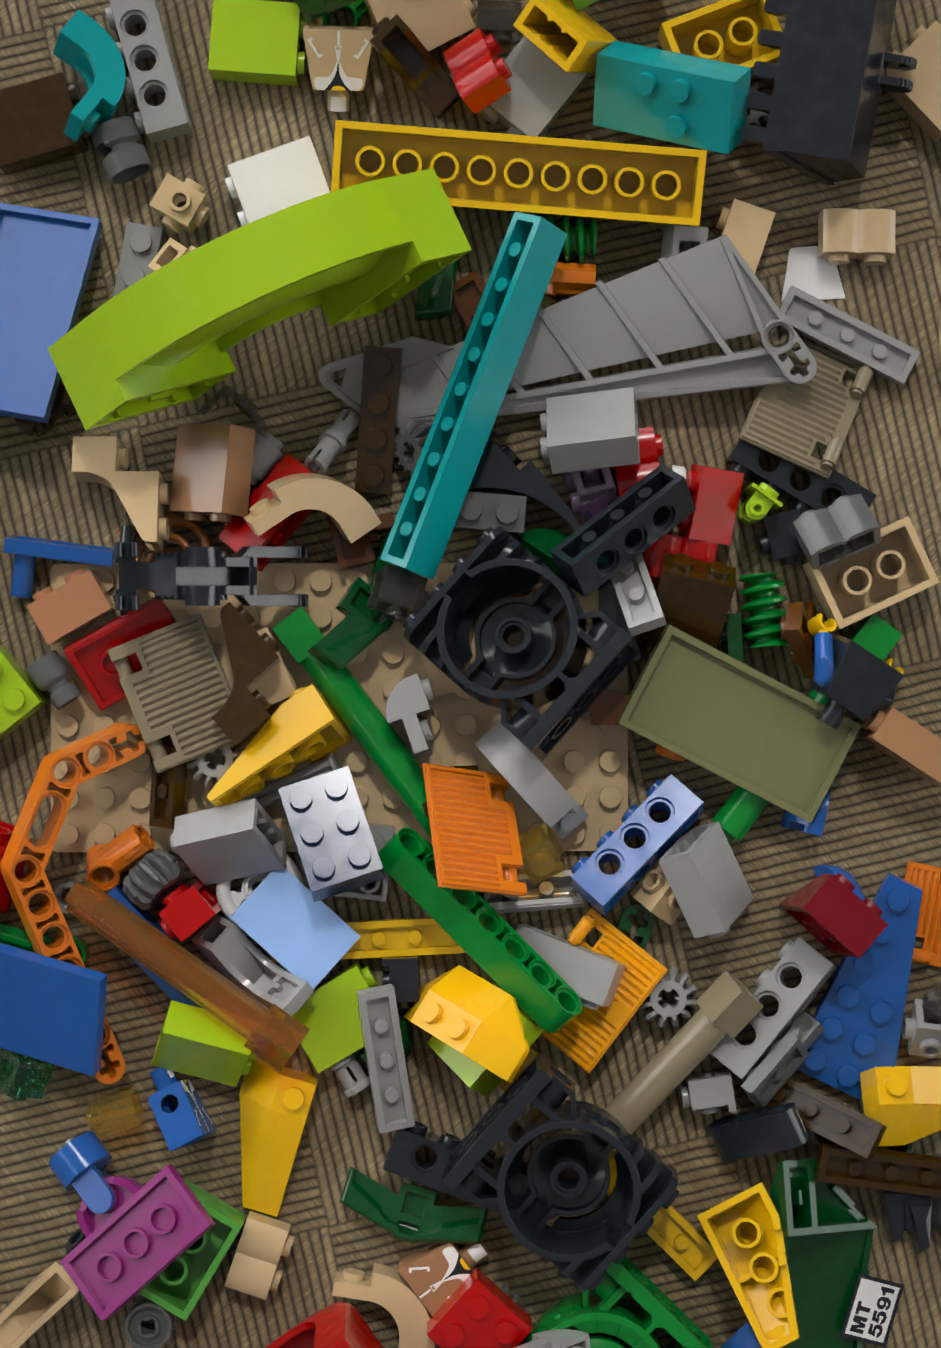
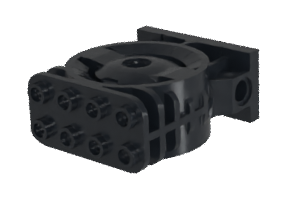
M502 526L495 529L489 527L479 537L477 548L469 556L464 555L457 561L452 569L453 575L445 584L439 583L428 595L429 602L421 611H414L403 624L405 628L403 637L468 695L481 703L500 709L501 724L543 761L640 652V648L632 635L622 627L620 628L603 612L584 613L572 589L554 571L542 563L535 554L528 551L520 541L514 539ZM540 584L541 586L531 596L530 599L520 597L503 599L493 604L484 612L475 630L474 641L478 657L468 667V669L464 671V668L473 657L471 649V636L475 622L478 619L479 615L482 613V611L492 602L502 597L515 594L528 595ZM568 610L569 617L561 623L564 634L563 649L553 669L534 683L524 686H506L503 691H496L505 680L524 681L534 678L551 663L558 648V631L555 623ZM594 625L587 633L586 626ZM514 631L524 632V640L520 645L515 647L508 646L507 641L511 633ZM588 648L597 656L580 673ZM559 697L546 711L547 714L545 716L535 709ZM512 710H518L512 717Z
M542 1050L447 1156L442 1182L454 1191L457 1187L476 1204L497 1203L504 1223L512 1235L527 1249L540 1255L542 1261L545 1263L552 1262L557 1267V1273L563 1279L567 1277L574 1281V1288L580 1293L585 1292L587 1289L593 1292L605 1277L603 1272L612 1262L618 1264L626 1256L630 1248L628 1244L636 1235L643 1236L654 1222L653 1216L661 1207L667 1209L679 1194V1191L676 1189L678 1185L676 1169L670 1164L666 1165L660 1160L659 1154L653 1149L649 1151L643 1146V1141L639 1137L630 1135L624 1126L609 1112L591 1103L577 1101L575 1083L552 1064V1058ZM528 1103L536 1106V1108L529 1111L520 1120H516L527 1108ZM562 1128L581 1129V1132L575 1130L554 1132L537 1144L529 1157L527 1167V1180L530 1189L517 1202L514 1196L524 1187L521 1177V1164L529 1145L539 1135L551 1130ZM497 1141H504L498 1164L487 1152ZM616 1148L618 1150L614 1155L617 1168L616 1181L606 1201L590 1213L576 1217L560 1216L550 1226L546 1225L555 1214L564 1216L580 1215L592 1210L602 1201L608 1191L611 1178L610 1163L607 1155ZM565 1168H573L579 1174L575 1179L565 1180L559 1173Z

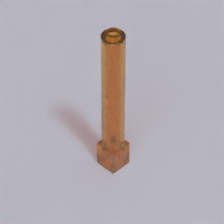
M87 880L83 885L79 882L75 883L64 900L69 903L66 911L247 1039L244 1046L281 1072L309 1032V1028L275 1004L270 1009L91 881Z

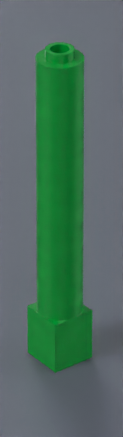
M300 607L273 627V631L297 663L301 665L429 838L432 839L429 818H426L422 806L423 803L427 802L422 766L390 723H387V719L347 666L342 670L329 668L308 652L325 635L305 608Z
M874 613L863 618L848 639L883 661L902 637V634ZM813 688L807 695V697L824 706L828 699L815 692ZM737 786L712 818V821H719L728 843H731L734 838L741 842L771 802Z

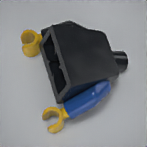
M819 613L811 618L807 624L810 634L814 636L815 644L814 683L812 687L815 692L828 699L817 718L828 726L837 729L847 712L862 720H866L879 711L890 707L894 703L897 684L904 676L903 669L901 667L893 668L892 658L882 661L848 638L837 634L833 637L830 633L836 629L837 622L835 619L830 618L823 623V615Z

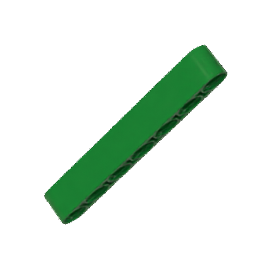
M401 828L379 850L378 854L383 869L505 992L516 998L517 1004L544 1031L557 1033L581 1013L582 1001L579 995L476 891L438 887L433 847L419 833L411 828Z

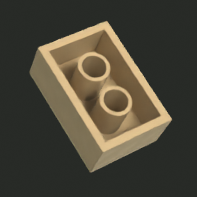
M909 516L880 528L881 541L868 550L854 555H847L840 561L821 569L813 570L809 562L802 565L827 620L832 618L837 622L835 630L842 629L940 583Z

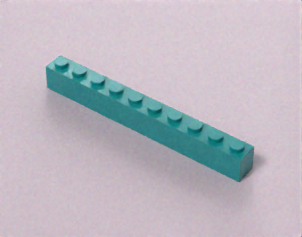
M514 212L380 557L383 561L434 580L568 235L543 217Z

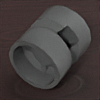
M122 116L98 125L90 133L97 154L105 157L101 163L110 184L132 181L145 175L152 169L153 165L145 146L138 144L141 136L133 117Z
M140 1295L125 1320L124 1331L127 1340L136 1348H161L167 1343L178 1317Z

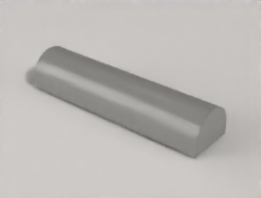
M571 870L517 874L518 882L526 883V897H508L507 895L493 893L486 901L498 914L584 907V897L572 887L571 876L573 873H571Z

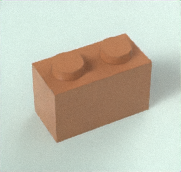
M83 568L78 569L64 578L66 584L53 590L52 586H49L32 596L34 602L27 605L26 608L48 645H56L116 611L115 604L97 572L92 570L85 572Z

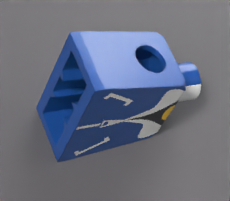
M160 1067L149 1073L158 1092L150 1095L148 1101L170 1152L187 1147L217 1131L190 1079L177 1081L172 1070ZM174 1096L177 1097L179 1103L177 1109L173 1106Z

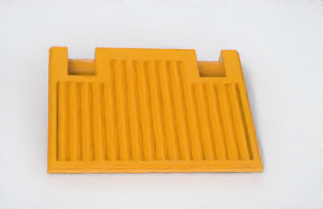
M592 908L586 915H583L568 935L569 938L567 940L574 946L580 945L626 964L611 1006H599L598 1010L582 1005L581 1013L557 1033L543 1031L541 1033L588 1073H591L668 971L665 966ZM595 927L603 935L591 947L584 941V938Z

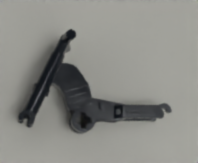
M122 525L120 541L114 542L112 556L115 557V562L118 563L119 589H115L113 601L115 603V610H120L121 615L130 610H139V595H136V590H155L156 600H185V606H220V600H227V595H234L242 606L309 607L308 594H257V558H308V545H287V547L242 546L234 557H227V552H220V547H185V553H155V562H136V557H139V542H134L135 526Z

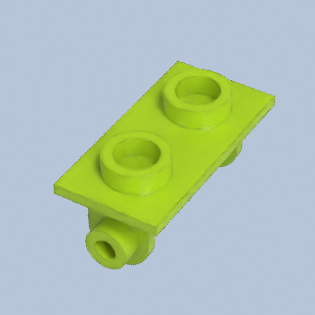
M753 482L742 491L748 497L739 508L738 517L745 524H753L757 520L764 518L768 511L772 513L781 508L783 503L777 500L779 494L773 488L763 482L759 486Z

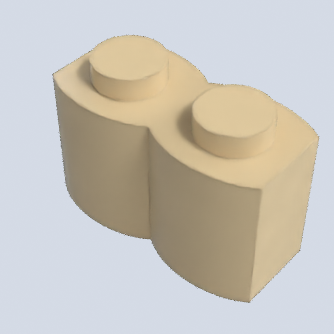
M823 209L818 215V258L828 259V264L830 265L849 264L850 259L864 260V265L868 266L885 264L886 260L895 254L896 210Z
M250 1210L224 1286L266 1300L269 1290L276 1292L283 1270L277 1269L280 1256L288 1258L295 1238L288 1234L291 1224Z

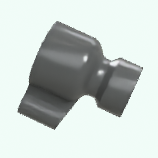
M56 650L40 657L25 669L39 692L48 691L51 694L50 701L57 710L64 708L82 695L75 683L68 681L69 668Z

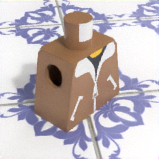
M482 1240L480 1244H466L462 1248L458 1243L433 1242L401 1259L398 1271L433 1316L476 1269L475 1265L489 1256L490 1253Z

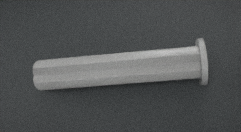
M329 752L327 753V758L293 772V775L284 779L278 778L265 784L260 792L242 801L256 798L263 808L280 801L278 788L339 769L333 754Z

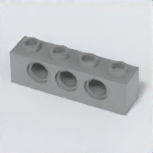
M109 0L111 6L105 8L111 30L117 29L120 41L116 42V45L122 55L124 64L127 63L130 74L129 77H126L125 85L130 99H137L140 110L134 112L139 133H146L151 144L192 133L193 130L157 0ZM138 23L146 25V29L141 35L132 36L129 34V30L133 25ZM153 58L156 60L151 70L141 71L138 69L143 59ZM158 92L165 94V100L162 104L158 106L148 104L152 94Z
M800 937L795 942L789 940L778 953L777 957L781 960L771 971L767 968L755 982V986L758 989L754 992V995L762 1004L767 998H776L779 1003L778 1012L774 1016L765 1017L761 1009L746 1025L753 1026L756 1031V1039L752 1044L742 1045L739 1040V1033L735 1038L727 1034L710 1052L742 1080H745L748 1073L753 1068L758 1067L765 1059L772 1045L782 1039L790 1029L791 1023L801 1015L837 969L834 964ZM792 969L800 970L802 974L801 983L795 988H787L784 983L785 974Z

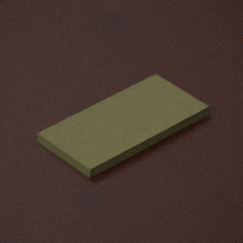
M669 624L665 626L616 723L810 823H812L862 726L845 716L837 729L828 726L817 718L824 705Z

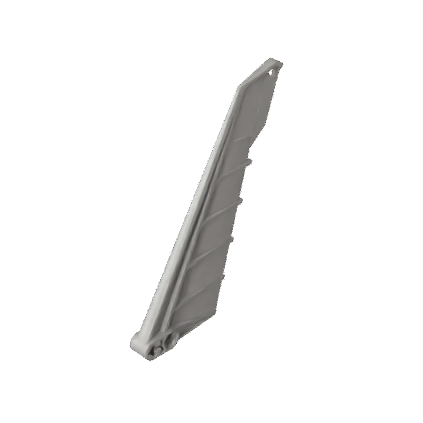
M723 235L665 259V257L658 259L659 262L605 284L602 280L595 282L597 287L546 308H542L540 305L508 387H514L516 392L505 394L497 417L546 411V398L629 387L634 388L635 401L793 382L803 384L815 376L817 362L727 235ZM775 326H783L787 330V338L780 345H772L768 342V333ZM759 332L760 340L764 347L732 352L724 340ZM411 336L380 346L402 349L397 428L414 422L417 419L425 418L426 420L432 419L434 421L464 341L451 346ZM718 342L725 354L663 365L656 356ZM795 342H797L798 346L792 348ZM792 349L801 361L807 358V361L803 364L806 370L801 374L797 370L790 372L794 367L790 358L784 354L779 359L778 355ZM364 352L327 363L318 372L321 384L359 414ZM647 357L655 365V367L595 378L589 372V370ZM346 368L342 385L340 386L332 380L331 374ZM580 372L585 377L584 380L524 390L522 385Z

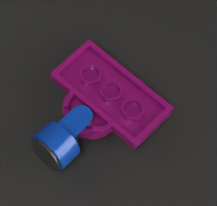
M83 1131L71 1137L58 1147L49 1159L48 1166L65 1190H76L82 1198L80 1209L76 1210L78 1225L86 1238L65 1256L60 1263L102 1322L109 1320L216 1224L173 1165H166L144 1186L136 1179L124 1175L109 1177L104 1169L112 1160V1156L94 1131Z

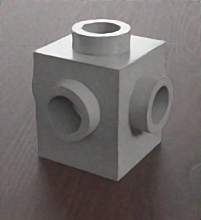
M915 999L909 1018L904 1017L902 1022V1039L908 1041L909 1055L941 1058V1001Z

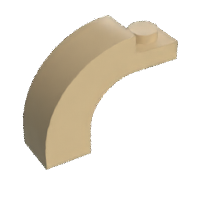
M315 473L292 474L269 483L267 487L274 498L270 501L268 498L258 501L249 509L250 514L244 517L250 529L260 536L295 512L306 509L320 510L329 515L342 537L351 544L382 523L370 504L355 490L332 477Z
M374 1262L372 1277L365 1276L364 1271L353 1268L344 1269L343 1272L336 1271L332 1296L370 1301L384 1307L393 1316L398 1326V1348H435V1342L427 1336V1322L432 1315L398 1270Z

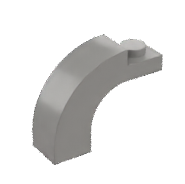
M501 720L475 743L493 766L562 840L589 816L534 754L501 724Z
M215 914L192 939V942L228 980L248 997L276 1016L281 1013L291 1019L314 992V989L307 981L282 969L259 951L237 924L218 914Z

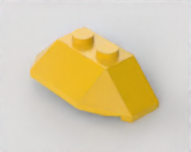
M460 965L423 985L420 989L419 1001L413 1002V1006L408 1008L404 1015V1018L510 1084L530 1052L528 1042L524 1036L516 998Z

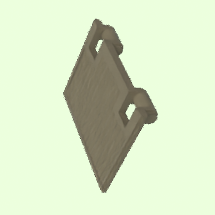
M784 330L778 345L785 342L787 331ZM802 339L817 362L815 376L803 384L793 382L760 386L738 439L829 479L832 470L836 466L845 438L860 401L866 392L873 371L868 365H859ZM795 342L792 348L798 346L797 342ZM792 349L778 355L779 359L784 354L790 358L794 365L790 372L797 370L801 374L806 370L803 364L807 361V358L801 361ZM845 373L855 377L850 389L841 385ZM815 444L826 449L821 461L811 456Z
M201 613L107 650L111 661L117 669L120 677L119 681L144 742L149 747L157 773L233 743L212 719V716L226 703L232 689ZM135 653L143 670L136 673L133 672L128 660V656ZM168 735L171 736L177 751L170 755H167L161 738Z

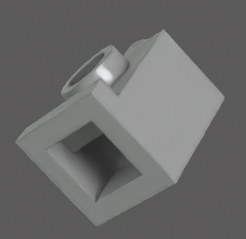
M661 224V231H663L661 258L665 257L666 259L679 254V244L682 247V252L706 243L709 227Z
M727 1069L689 1074L685 1078L686 1085L680 1086L683 1108L691 1107L692 1110H698L699 1114L716 1113L720 1111V1106H726L729 1112L737 1111L732 1077Z

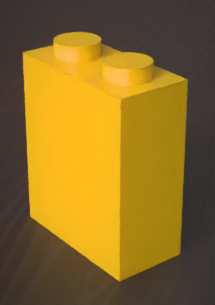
M529 0L513 24L518 31L566 72H596L597 53L615 40L618 41L584 10L577 12L572 0Z

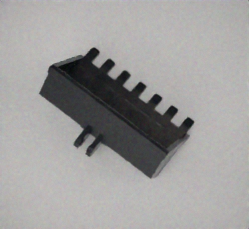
M766 0L764 12L770 15L785 17L784 32L767 29L760 31L759 45L780 49L778 64L761 61L754 63L753 76L775 81L772 96L756 93L748 95L747 108L769 113L766 128L744 125L741 139L746 142L763 145V152L826 186L836 185V182L865 178L877 107L882 90L909 93L912 92L913 82L908 79L885 76L886 68L912 71L917 66V59L913 57L889 53V41L897 0Z

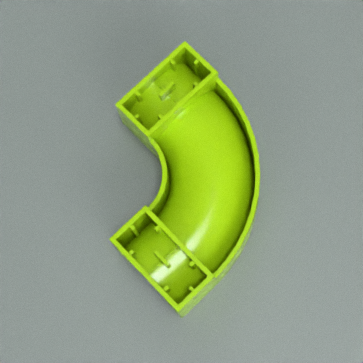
M434 168L368 181L287 207L224 234L186 253L140 279L105 302L51 345L48 351L87 431L198 399L236 371L227 350L255 333L297 314L322 307L330 326L380 314L472 249Z

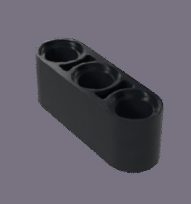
M794 1102L727 1115L707 1126L722 1162L790 1150L809 1140V1135Z

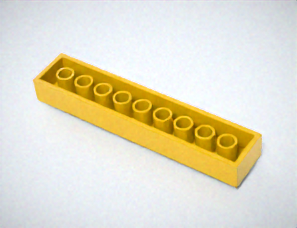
M335 120L331 192L368 181L434 168L451 206L700 226L707 150Z

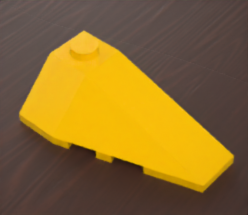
M313 684L308 687H301L289 696V700L280 705L207 794V798L216 807L240 802L260 792L265 786V781L280 777L284 779L293 775L292 769L296 765L308 759L311 764L328 757L327 753L335 752L353 740V738L324 696Z
M257 1058L252 1060L249 1074L244 1076L239 1092L243 1207L275 1217L278 1216L319 1077Z
M874 1067L860 1073L864 1115L887 1127L878 1147L904 1146L941 1130V1067Z
M763 1182L697 1215L761 1347L781 1348L799 1339L800 1336L780 1215Z

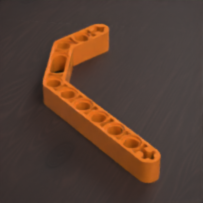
M126 722L112 724L49 753L39 765L0 865L3 879L33 949L37 954L60 961L69 959L71 964L85 968L44 870L78 785L139 757L147 749L148 745L145 744L137 725ZM126 733H129V734H131V736H132V737L129 738L128 740H127ZM127 740L128 746L120 745V743ZM98 746L100 757L98 761L90 764L88 753L91 748ZM65 761L67 773L63 778L57 780L54 774L55 767L58 763ZM51 796L54 804L42 836L38 841L31 843L28 836L40 804L44 798ZM23 860H27L28 870L26 874L16 878L14 873L16 865ZM41 893V905L36 910L31 911L29 909L30 899L35 894ZM50 927H55L56 935L54 939L44 943L43 934ZM104 1015L102 1055L108 1059L105 1061L106 1067L102 1070L100 1069L93 1077L103 1084H112L122 1078L126 1065L107 1017ZM101 1058V1068H103V1067H104V1063H103V1060H102V1058Z

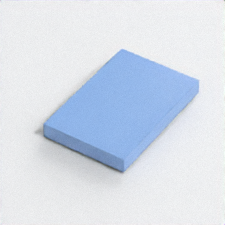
M286 868L271 871L229 917L291 974L307 981L313 989L361 937L321 900L313 902L310 890Z

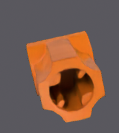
M557 260L543 299L555 298L556 295L575 296L595 288L596 264L563 263Z
M133 824L109 843L97 844L91 847L86 854V879L88 885L92 889L102 892L113 889L118 884L122 873L135 865L137 861L143 859L146 853H151L155 850V843L149 836L148 831L140 824Z

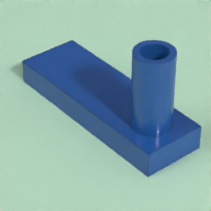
M20 535L8 536L4 540L3 552L14 554L10 595L22 598L32 597L36 557L113 567L117 564L115 557L112 556L114 548Z

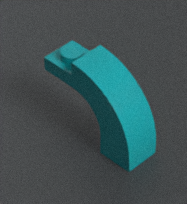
M78 10L61 29L53 50L55 56L80 74L88 91L71 111L63 134L75 142L84 131L90 134L98 122L102 124L113 119L123 94L126 80L124 61L116 43L101 25L81 10Z

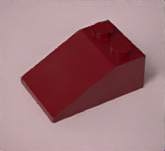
M825 873L820 875L779 904L781 908L831 953L860 958L889 925L880 917L883 911L871 900L866 898L862 901L852 891L856 887L840 873L836 876Z

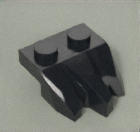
M881 1190L882 1221L890 1243L899 1242L902 1234L907 1232L911 1236L918 1254L930 1248L931 1230H935L941 1237V1197Z

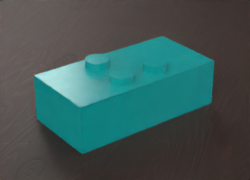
M615 40L597 53L593 125L728 155L743 141L741 134L747 120V100L752 68Z

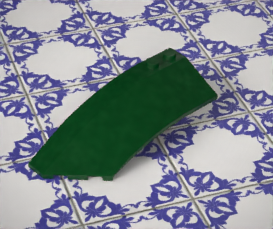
M813 1158L779 1160L769 1196L781 1219L800 1336L799 1339L781 1348H863V1342L841 1337L840 1334L859 1273L865 1275L868 1273L874 1229L879 1228L869 1218H864L854 1207L855 1203L838 1184L816 1181L814 1177L816 1161Z

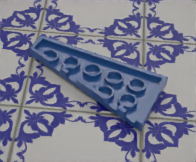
M887 872L872 902L883 911L880 917L889 925L860 958L843 957L813 1015V1018L822 1025L824 1030L807 1049L810 1055L797 1069L862 1100L861 1072L874 1067L896 1066L923 892L920 887Z

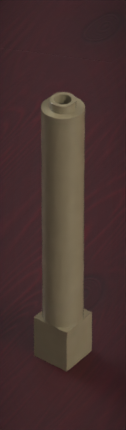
M726 970L696 1001L700 1009L604 1109L613 1115L630 1135L635 1132L727 1034L735 1038L764 1007L747 985ZM616 1148L607 1155L608 1159L615 1153ZM565 1168L559 1173L565 1180L575 1179L579 1174L573 1168Z

